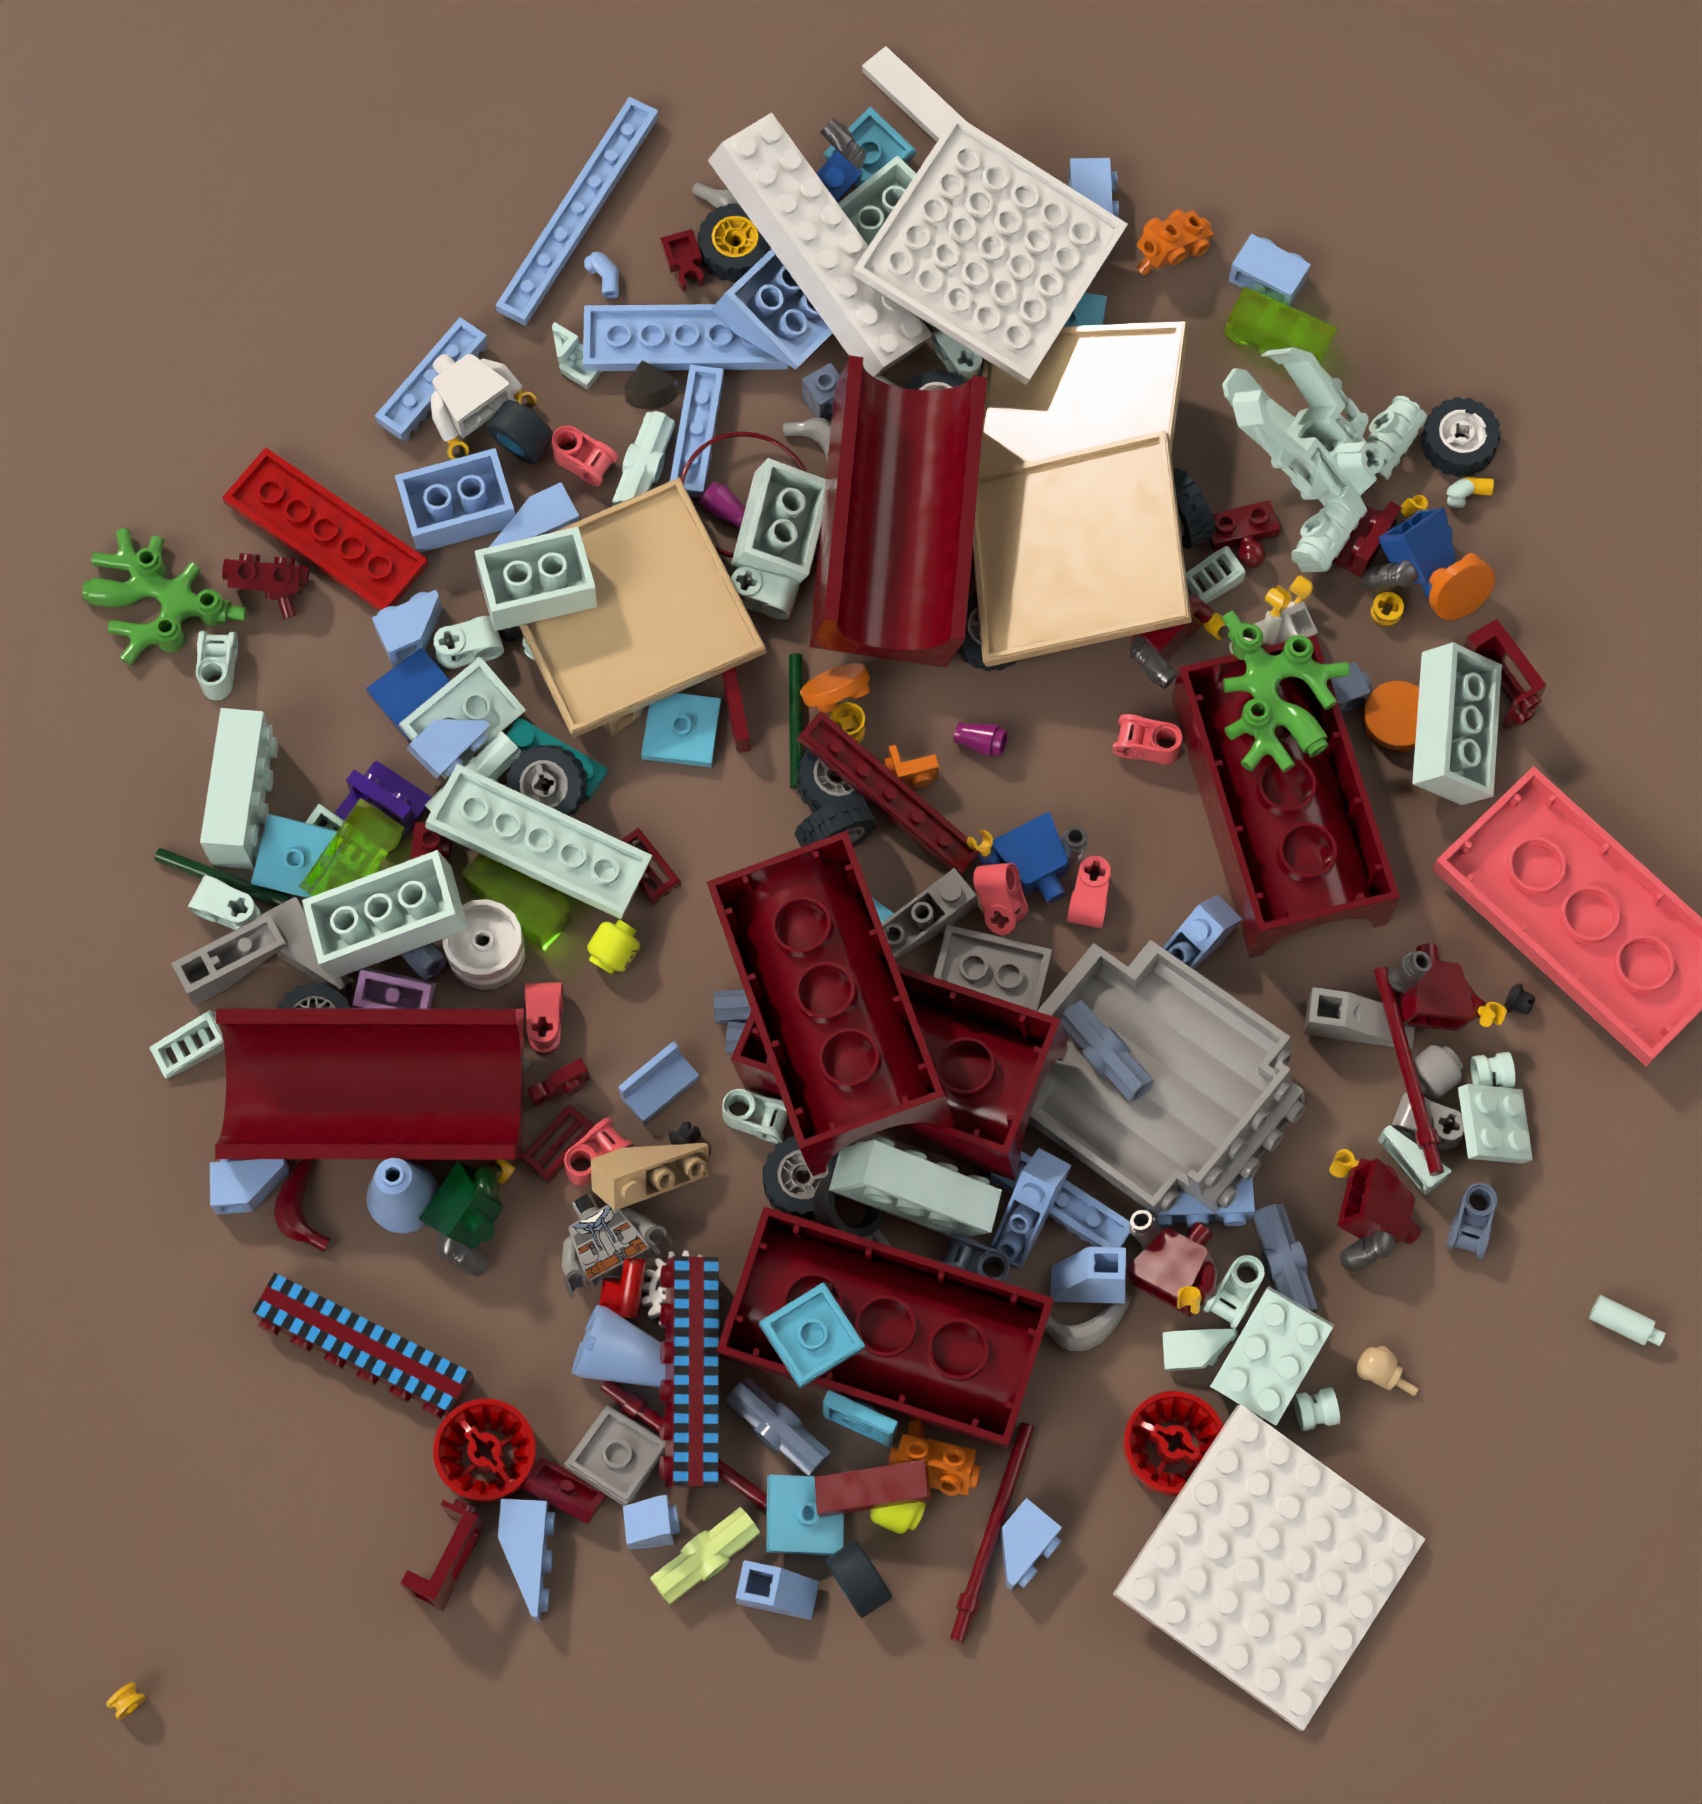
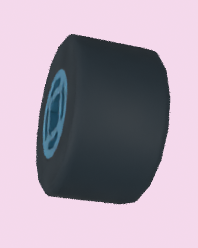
M513 400L503 402L487 423L489 434L500 446L516 458L530 464L537 462L552 443L553 431L544 420L526 406Z
M852 1541L825 1560L827 1567L859 1617H865L892 1598L884 1581L857 1541Z

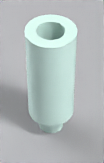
M1599 1295L1589 1315L1590 1320L1643 1346L1647 1341L1660 1346L1666 1334L1654 1328V1320L1602 1295Z

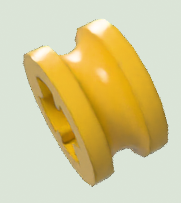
M1383 592L1377 595L1373 601L1370 613L1373 621L1382 627H1391L1397 624L1404 611L1403 600L1393 592ZM1386 603L1393 606L1389 615L1382 613Z
M130 1682L123 1686L106 1703L109 1709H116L115 1717L118 1720L130 1715L146 1699L143 1693L138 1694L136 1692L137 1685L135 1682Z

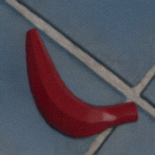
M302 1159L280 1187L275 1200L274 1217L280 1232L286 1237L307 1243L324 1252L331 1239L310 1227L302 1213V1199L315 1159Z

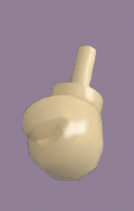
M1369 1347L1361 1354L1356 1367L1357 1375L1361 1379L1371 1380L1374 1384L1388 1391L1396 1385L1412 1396H1415L1418 1392L1417 1387L1400 1377L1403 1368L1397 1365L1396 1356L1387 1347Z

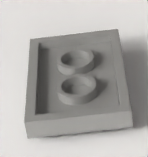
M947 924L934 977L1038 1011L1052 949Z

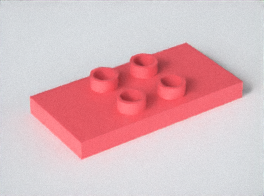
M1534 766L1436 860L1432 870L1645 1067L1702 1012V918Z

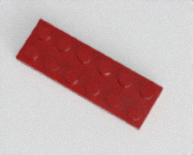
M267 447L262 450L222 497L224 504L379 612L386 607L395 606L429 565L426 557Z

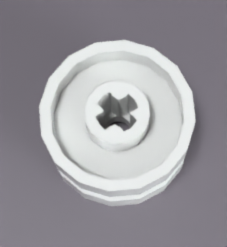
M489 899L472 900L463 904L462 907L468 930L442 939L443 949L454 976L466 986L479 990L497 989L510 983L521 971L526 958L525 940L515 914L505 905Z

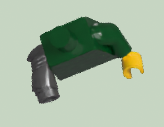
M496 1160L495 1163L484 1165L478 1170L457 1161L419 1217L422 1222L440 1232L437 1240L439 1257H447L463 1274L480 1276L487 1269L488 1258L474 1249L481 1242L489 1241L495 1234V1226L493 1224L503 1209V1205L497 1195L498 1183L503 1185L515 1170V1167L506 1160Z

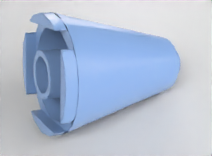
M390 1158L379 1164L369 1183L366 1194L367 1207L373 1219L390 1232L406 1234L418 1231L425 1226V1223L419 1217L438 1191L439 1185L435 1176L425 1166L413 1161Z
M596 1305L585 1328L584 1339L579 1344L571 1373L579 1378L660 1387L661 1380L665 1379V1364H661L660 1361L661 1342L607 1307Z

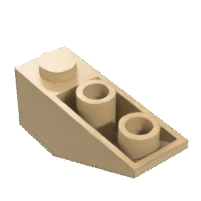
M706 1143L627 1147L591 1159L592 1191L615 1211L709 1176V1146Z

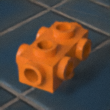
M1182 209L1171 213L1165 221H1161L1158 217L1153 218L1144 226V233L1137 243L1138 248L1146 257L1136 268L1142 275L1147 276L1154 267L1159 269L1170 264L1175 266L1191 256H1201L1209 249L1211 245L1209 241L1214 235L1211 231L1210 222L1204 217L1200 218L1194 210L1184 213Z
M920 1421L910 1422L908 1424L909 1435L902 1434L899 1448H891L888 1465L925 1460L928 1463L930 1488L939 1489L947 1496H956L958 1494L968 1496L970 1487L976 1489L978 1487L981 1466L975 1465L976 1449L939 1442L931 1438L926 1439L923 1424Z

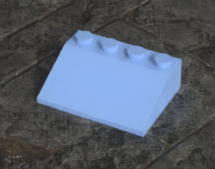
M772 249L746 272L712 308L735 334L795 370L833 334Z

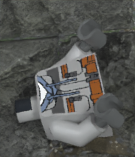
M591 1194L581 1196L572 1203L580 1220L568 1227L570 1236L563 1242L561 1267L565 1276L568 1294L570 1298H575L573 1291L578 1287L586 1288L587 1293H589L591 1289L602 1284L604 1277H615L622 1273L624 1258L646 1260L652 1256L650 1247L654 1254L659 1255L661 1252L657 1245L663 1241H668L672 1245L671 1237L664 1227L656 1226L649 1218L628 1207L615 1211L609 1205H606L599 1209Z

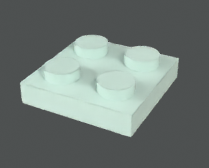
M1466 1084L1458 1087L1468 1159L1519 1164L1533 1160L1523 1089Z

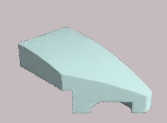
M554 322L552 330L560 372L588 390L603 371H584L583 345L579 343L578 336Z
M1202 1329L1163 1332L1165 1370L1174 1372L1203 1369L1208 1364L1213 1367L1219 1360L1217 1357L1230 1341L1234 1342L1238 1337L1237 1330Z

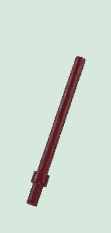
M1379 967L1374 970V975L1418 1132L1415 1133L1418 1149L1423 1150L1429 1175H1440L1444 1173L1437 1147L1440 1144L1436 1128L1431 1126L1395 992L1388 980V967Z
M605 1381L600 1391L620 1404L625 1414L633 1420L639 1418L659 1433L660 1420L663 1417L646 1406L647 1401L637 1393L630 1394L615 1382ZM718 1458V1477L767 1513V1494Z
M1024 1422L1020 1424L965 1593H960L956 1609L959 1611L949 1638L955 1642L964 1644L973 1615H978L982 1602L979 1596L1035 1427L1031 1424Z

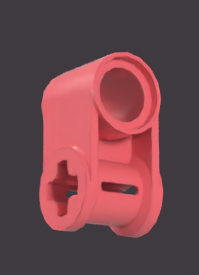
M559 427L552 435V450L555 462L592 486L600 487L603 482L602 476L609 466L616 464L619 459L617 453L611 447L596 441L575 427ZM565 443H571L576 446L572 450L560 448Z
M1124 714L1119 717L1118 724L1121 727L1118 741L1112 747L1114 754L1126 759H1139L1162 765L1174 763L1179 758L1182 747V733L1175 724L1146 719L1133 714ZM1162 739H1168L1175 745L1170 748H1163L1157 742Z
M1090 856L1081 862L1075 890L1071 896L1067 916L1068 923L1102 929L1111 876V867L1104 858ZM1092 871L1099 872L1097 881L1090 880Z
M1014 863L982 865L975 869L973 876L974 888L979 896L987 927L998 935L1009 934L1015 928L1016 922L1021 921L1028 912V904L1025 900L1017 866Z
M562 982L525 983L526 1031L531 1048L539 1054L554 1052L561 1042V1015L563 1014ZM541 1029H548L546 1037H539Z
M609 1117L598 1122L587 1135L566 1152L564 1158L566 1176L574 1185L586 1186L591 1183V1166L587 1170L579 1172L571 1167L574 1161L586 1159L591 1163V1159L620 1148L633 1147L634 1144L630 1140H624L613 1128V1121Z

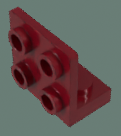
M1392 501L1388 503L1384 511L1379 509L1376 511L1365 505L1367 508L1366 514L1359 519L1357 528L1354 531L1352 530L1349 540L1345 543L1337 558L1334 557L1332 562L1360 578L1363 577L1364 572L1369 568L1382 548L1378 537L1395 527L1402 507Z

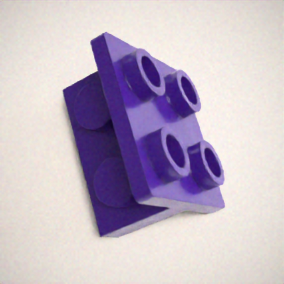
M375 761L364 775L355 769L346 779L350 793L334 814L357 829L378 847L391 854L427 809L425 804L431 799V796L380 762Z

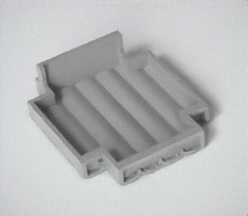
M1152 940L1145 945L1129 966H1126L1093 943L1039 1008L1038 1012L1061 1019L1063 1013L1071 1005L1078 1003L1080 1000L1084 1001L1107 1028H1112L1131 1049L1129 1053L1144 1067L1155 1082L1151 1085L1150 1090L1141 1098L1130 1102L1106 1074L1102 1075L1082 1053L1084 1049L1063 1028L1068 1050L1063 1062L1056 1060L1048 1071L1036 1097L1028 1123L1156 1216L1163 1209L1169 1211L1175 1205L1180 1196V1193L1177 1192L1179 1188L1214 1213L1221 1207L1228 1208L1238 1194V1190L1235 1189L1244 1178L1250 1180L1256 1174L1261 1165V1162L1258 1160L1266 1150L1272 1152L1279 1145L1284 1136L1281 1130L1289 1122L1296 1123L1306 1109V1105L1303 1104L1305 1101L1304 1090L1292 1082L1291 1069L1286 1066L1293 1055V1052L1290 1051L1292 1048L1291 1037Z

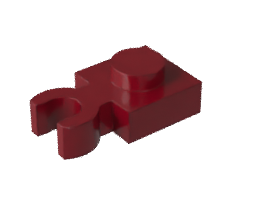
M693 229L661 237V246L670 273L679 271L678 283L682 291L687 290L686 279L688 277H695L698 280L699 286H704L703 271L697 266L703 264L702 255Z
M579 1058L551 1073L547 1080L527 1088L528 1095L536 1108L549 1101L555 1095L560 1097L565 1093L568 1096L576 1094L586 1086L585 1082L590 1080L589 1072L582 1058Z

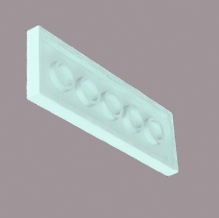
M459 764L453 770L425 824V828L619 919H622L652 858V855Z

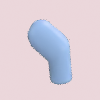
M593 252L590 256H587L584 260V267L591 274L598 273L602 277V296L607 299L617 298L619 296L618 267L604 253Z

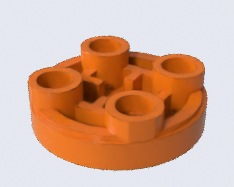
M1475 553L1465 555L1460 561L1452 564L1447 569H1437L1429 579L1432 585L1429 594V604L1434 612L1444 620H1458L1470 615L1490 596L1495 584L1494 571Z
M851 663L827 670L808 681L800 690V694L806 706L817 707L819 712L829 713L839 707L838 702L849 697L856 699L870 692L868 685L870 676L864 664Z
M1391 681L1373 690L1363 710L1365 735L1387 749L1403 750L1406 752L1415 750L1419 687L1405 681Z

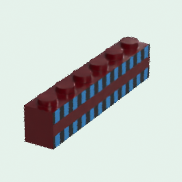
M673 1256L666 1260V1265L662 1266L660 1273L661 1287L666 1288V1303L661 1305L660 1322L662 1326H666L665 1341H662L660 1345L661 1364H665V1379H662L660 1383V1400L665 1402V1418L660 1420L659 1434L661 1441H665V1456L660 1458L659 1475L661 1479H665V1488L718 1487V1353L716 1351L719 1340V1257Z
M276 1273L271 1277L252 1311L260 1321L258 1326L266 1332L278 1336L281 1331L293 1337L290 1343L309 1353L312 1348L324 1353L323 1359L337 1368L343 1369L346 1364L358 1370L356 1376L373 1386H376L379 1381L391 1387L389 1393L408 1403L413 1398L423 1403L422 1410L438 1419H442L444 1415L447 1416L452 1410L463 1403L475 1381L472 1372Z

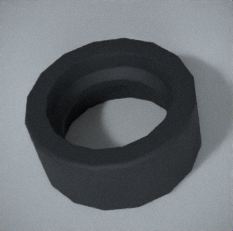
M834 1172L827 1174L819 1182L814 1193L813 1208L818 1223L860 1237L873 1234L882 1225L887 1213L866 1205V1213L859 1224H844L838 1217L835 1209L836 1193L829 1190Z

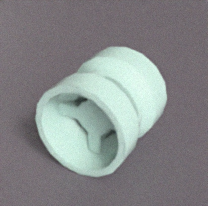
M1510 1052L1497 1053L1495 1057L1487 1058L1484 1055L1471 1057L1470 1069L1473 1084L1514 1088L1515 1068Z
M1332 1387L1320 1389L1317 1394L1311 1396L1306 1392L1294 1394L1295 1413L1302 1432L1313 1430L1317 1424L1324 1423L1327 1426L1340 1424L1339 1406Z

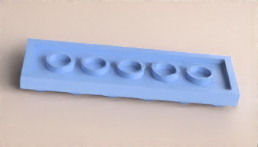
M715 304L584 306V371L689 370L690 364L722 368L724 370L788 369V365L735 334L712 310Z

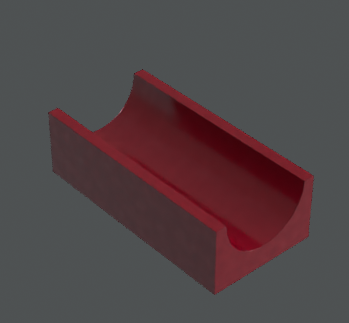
M850 355L834 392L809 647L947 668L965 639L987 377L973 375L966 383L943 390L906 389L876 379L865 370L863 366L864 357Z
M1317 635L1307 637L1313 644L1311 658L1318 663L1326 664ZM1286 642L1262 648L1270 655L1277 656L1283 652ZM1294 649L1296 652H1299V653L1302 652V651L1299 650V649ZM1232 654L1179 667L1171 700L1236 913L1243 919L1239 924L1249 957L1264 955L1267 949L1280 940L1305 929L1330 922L1365 919L1371 921L1374 928L1388 925L1400 895L1338 701L1333 707L1325 710L1304 680L1297 677H1288L1281 680L1277 686L1279 697L1285 702L1295 704L1308 711L1328 736L1326 741L1329 746L1320 754L1310 757L1308 753H1303L1286 727L1278 726L1275 728V735L1295 763V766L1283 773L1271 755H1265L1253 771H1249L1241 765V761L1252 748L1255 737L1244 733L1231 741L1224 730L1227 726L1241 719L1245 704L1254 699L1248 692L1236 691L1225 693L1223 679L1243 676L1247 669L1245 661L1238 659ZM1328 679L1326 685L1337 700L1331 679ZM1257 712L1252 713L1253 715L1258 717L1262 716L1260 713Z
M847 831L707 881L799 1149L812 1176L826 1172L828 1162L840 1150L877 1131L909 1123H931L937 1125L940 1130L955 1125Z
M897 965L955 1125L940 1130L937 1125L931 1123H909L883 1129L875 1133L1016 1181L1021 1169L1020 1160L1024 1135L1036 1097L1051 1066L1056 1060L1063 1062L1068 1050L1061 1019ZM751 1011L731 1057V1062L744 1088L782 1100Z
M524 1008L216 1009V1024L221 1030L225 1051L226 1097L222 1130L219 1140L215 1144V1159L398 1158L421 1160H516L524 1153Z
M763 1207L716 1352L723 1359L794 1381L760 1328L759 1322L824 1282L861 1338L865 1348L808 1383L807 1386L825 1392L830 1390L853 1401H861L887 1412L920 1421L1005 1450L1009 1449L1031 1372L1053 1307L1054 1298L775 1209Z

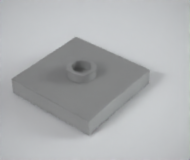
M607 1404L567 1459L564 1468L616 1502L626 1506L631 1504L659 1464L661 1456L665 1455V1441H661L660 1437Z

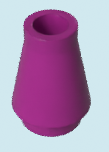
M714 481L701 497L699 504L705 507V512L740 529L746 507L725 483L720 485Z
M959 722L955 728L953 741L992 759L994 756H1003L1008 741V730L1001 729L1000 724H965Z

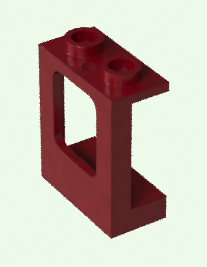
M1495 619L1470 634L1464 647L1502 665L1501 688L1513 702L1503 723V727L1507 729L1515 723L1521 726L1535 716L1536 713L1534 711L1542 702L1541 697L1547 685L1499 620ZM1507 655L1532 689L1525 692L1505 664Z
M455 1499L453 1504L445 1500L440 1504L448 1517L459 1521V1524L430 1581L407 1570L400 1583L409 1595L442 1611L485 1529L479 1519L480 1514L475 1512L476 1508L459 1499Z

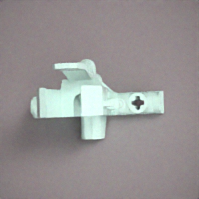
M1294 347L1268 350L1261 356L1269 357L1276 363L1284 365L1310 408L1300 410L1296 417H1294L1272 400L1247 370L1238 368L1232 369L1223 382L1224 396L1234 409L1238 427L1272 457L1271 464L1273 468L1283 470L1291 478L1292 484L1301 492V497L1304 500L1319 499L1323 504L1324 508L1320 509L1318 514L1310 517L1303 524L1300 530L1302 538L1298 542L1297 548L1292 551L1291 559L1298 565L1297 567L1301 572H1325L1330 569L1334 557L1337 558L1345 543L1349 540L1352 530L1354 531L1357 528L1359 519L1364 517L1367 512V508L1360 496L1376 481V473L1381 474L1386 480L1389 479L1394 466L1397 467L1401 461V455L1406 453L1408 447L1418 435L1419 428L1424 426L1427 414L1419 408L1420 406L1416 402L1410 401L1405 396H1396L1391 402L1392 405L1388 406L1386 411L1380 413L1372 420L1369 425L1371 434L1365 440L1363 434L1369 420L1367 414L1361 413L1355 403L1346 397L1341 389V380L1332 378L1320 366L1313 353ZM1343 409L1349 416L1347 419L1341 415Z

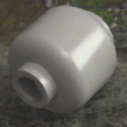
M1431 1045L1413 1059L1422 1093L1429 1098L1439 1099L1461 1081L1460 1070L1463 1068L1462 1062L1456 1053L1447 1046Z

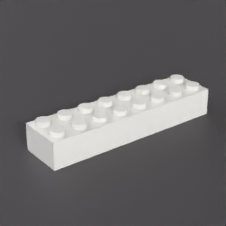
M773 113L768 114L723 141L708 159V162L849 356L864 357L863 366L873 377L881 375L916 352L933 335L920 317L852 275L855 266L865 253L868 245Z

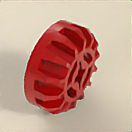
M1167 1391L1149 1397L1134 1410L1124 1431L1123 1456L1129 1465L1131 1475L1137 1477L1144 1484L1145 1488L1151 1492L1157 1491L1165 1494L1166 1497L1177 1496L1223 1428V1423L1216 1411L1207 1402L1193 1394L1181 1391ZM1168 1422L1182 1424V1426L1171 1425L1166 1428L1160 1425ZM1187 1428H1189L1195 1435L1198 1442V1447L1192 1444V1437L1189 1431L1186 1430ZM1177 1438L1180 1440V1449L1177 1448L1174 1453L1170 1452L1167 1449L1169 1446L1168 1442ZM1147 1441L1156 1447V1454L1161 1460L1158 1468L1152 1464L1148 1457ZM1184 1462L1190 1466L1188 1470L1177 1474L1163 1472L1166 1464L1177 1465Z
M476 1399L456 1407L441 1422L434 1438L433 1459L436 1470L448 1489L464 1501L469 1500L478 1502L481 1505H489L490 1502L510 1499L513 1493L523 1488L525 1479L537 1463V1442L529 1422L515 1407L496 1399ZM495 1430L506 1437L499 1442L498 1438L493 1434L487 1432L480 1433L479 1431ZM476 1439L482 1446L485 1445L486 1448L491 1449L492 1457L497 1466H494L490 1459L487 1460L484 1456L480 1457V1448L475 1441ZM468 1440L467 1453L472 1464L464 1469L461 1455L464 1444ZM511 1442L514 1456L511 1467L507 1470L503 1463L505 1458L503 1447ZM477 1468L485 1473L492 1472L497 1479L493 1481H480L469 1474Z

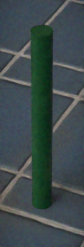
M799 653L789 655V756L791 789H797V772L804 755V745L796 739L803 731V699L800 694V690L803 687V656Z
M159 848L155 854L154 860L156 862L201 879L205 875L216 878L228 886L248 894L252 898L276 907L291 899L290 896L253 885L250 881Z

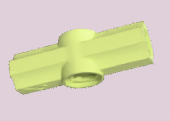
M739 1507L709 1532L705 1530L690 1540L681 1549V1554L664 1565L657 1573H654L650 1580L662 1597L671 1605L699 1582H705L719 1573L728 1565L733 1555L760 1535V1531L748 1514Z

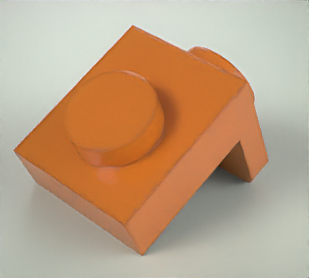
M896 745L888 746V758L883 759L884 765L909 787L924 788L931 785L934 780H938L939 765L936 754L901 763Z

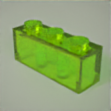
M1244 286L1227 318L1224 335L1228 336L1234 343L1248 345L1259 350L1262 354L1268 350L1293 347L1311 352L1320 366H1322L1333 345L1337 327Z
M360 798L299 885V888L311 896H315L379 872L381 862L388 852L393 851L398 846L401 840V833L405 828L375 806Z
M479 853L461 872L464 884L482 900L489 899L501 903L512 911L521 926L522 934L543 951L573 921L569 909L571 904L563 895L557 891L551 894L542 886L544 883Z

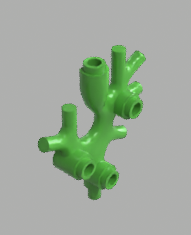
M121 528L116 531L119 546L116 554L93 552L91 564L93 566L126 570L130 572L131 577L126 582L96 577L92 578V580H86L82 590L83 600L88 601L90 605L120 608L132 605L143 598L152 597L157 599L162 606L159 616L148 624L116 620L109 621V634L127 636L131 640L128 647L119 657L121 661L129 666L134 663L146 647L153 644H158L163 651L168 653L180 650L185 644V634L181 624L187 618L200 617L201 621L208 626H216L222 622L228 623L229 619L246 620L247 607L231 605V601L222 599L217 591L207 589L201 591L198 595L192 592L191 585L201 572L197 565L190 562L177 578H165L167 568L161 556L165 540L161 537L152 536L149 547L135 553L130 530L128 528Z
M1234 611L1226 613L1222 620L1230 630L1228 637L1232 641V651L1238 659L1245 661L1247 669L1243 676L1223 679L1225 693L1236 691L1248 692L1254 699L1245 704L1240 720L1224 728L1225 733L1231 741L1244 733L1255 737L1252 748L1241 761V765L1245 769L1253 771L1263 756L1271 755L1282 772H1287L1295 766V763L1275 735L1276 727H1286L1303 753H1308L1310 757L1323 752L1329 744L1326 741L1328 736L1308 711L1295 704L1285 702L1279 697L1277 693L1279 682L1288 677H1297L1304 680L1324 709L1328 710L1337 703V700L1328 689L1326 682L1331 678L1349 676L1348 662L1321 664L1311 658L1313 644L1307 637L1302 635L1290 637L1286 641L1283 652L1280 655H1270L1261 647L1263 633L1258 626L1247 622L1242 623ZM1245 637L1251 638L1252 641H1248V640H1246V639H1244V638H1245ZM1294 649H1299V650H1301L1302 652H1301V653L1296 652ZM1257 712L1260 713L1262 716L1258 717L1253 715L1252 713Z

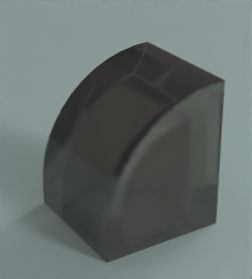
M643 360L624 386L626 402L634 407L646 410L662 408L674 401L679 395L676 378Z

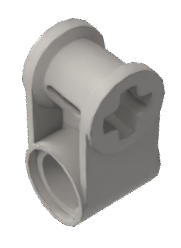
M1404 1093L1391 1126L1408 1139L1416 1140L1415 1133L1418 1132L1408 1095ZM1424 1097L1431 1126L1436 1128L1440 1144L1437 1147L1442 1150L1455 1148L1458 1146L1464 1133L1462 1114L1455 1109L1432 1102ZM1445 1124L1452 1126L1450 1134L1443 1132Z

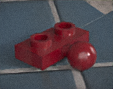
M1270 500L1214 513L1212 516L1215 521V533L1208 539L1213 552L1225 546L1231 548L1241 545L1238 550V558L1241 564L1248 568L1260 566L1265 560L1266 551L1258 541L1279 536L1280 526Z

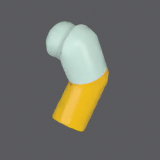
M1463 477L1448 487L1446 493L1449 495L1447 499L1448 506L1463 508L1466 504V497L1471 494L1492 496L1494 479Z

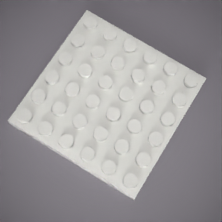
M955 114L855 266L852 275L1027 385L1128 224Z
M1237 1405L1115 1589L1113 1595L1296 1729L1304 1731L1420 1549L1425 1538L1243 1405Z

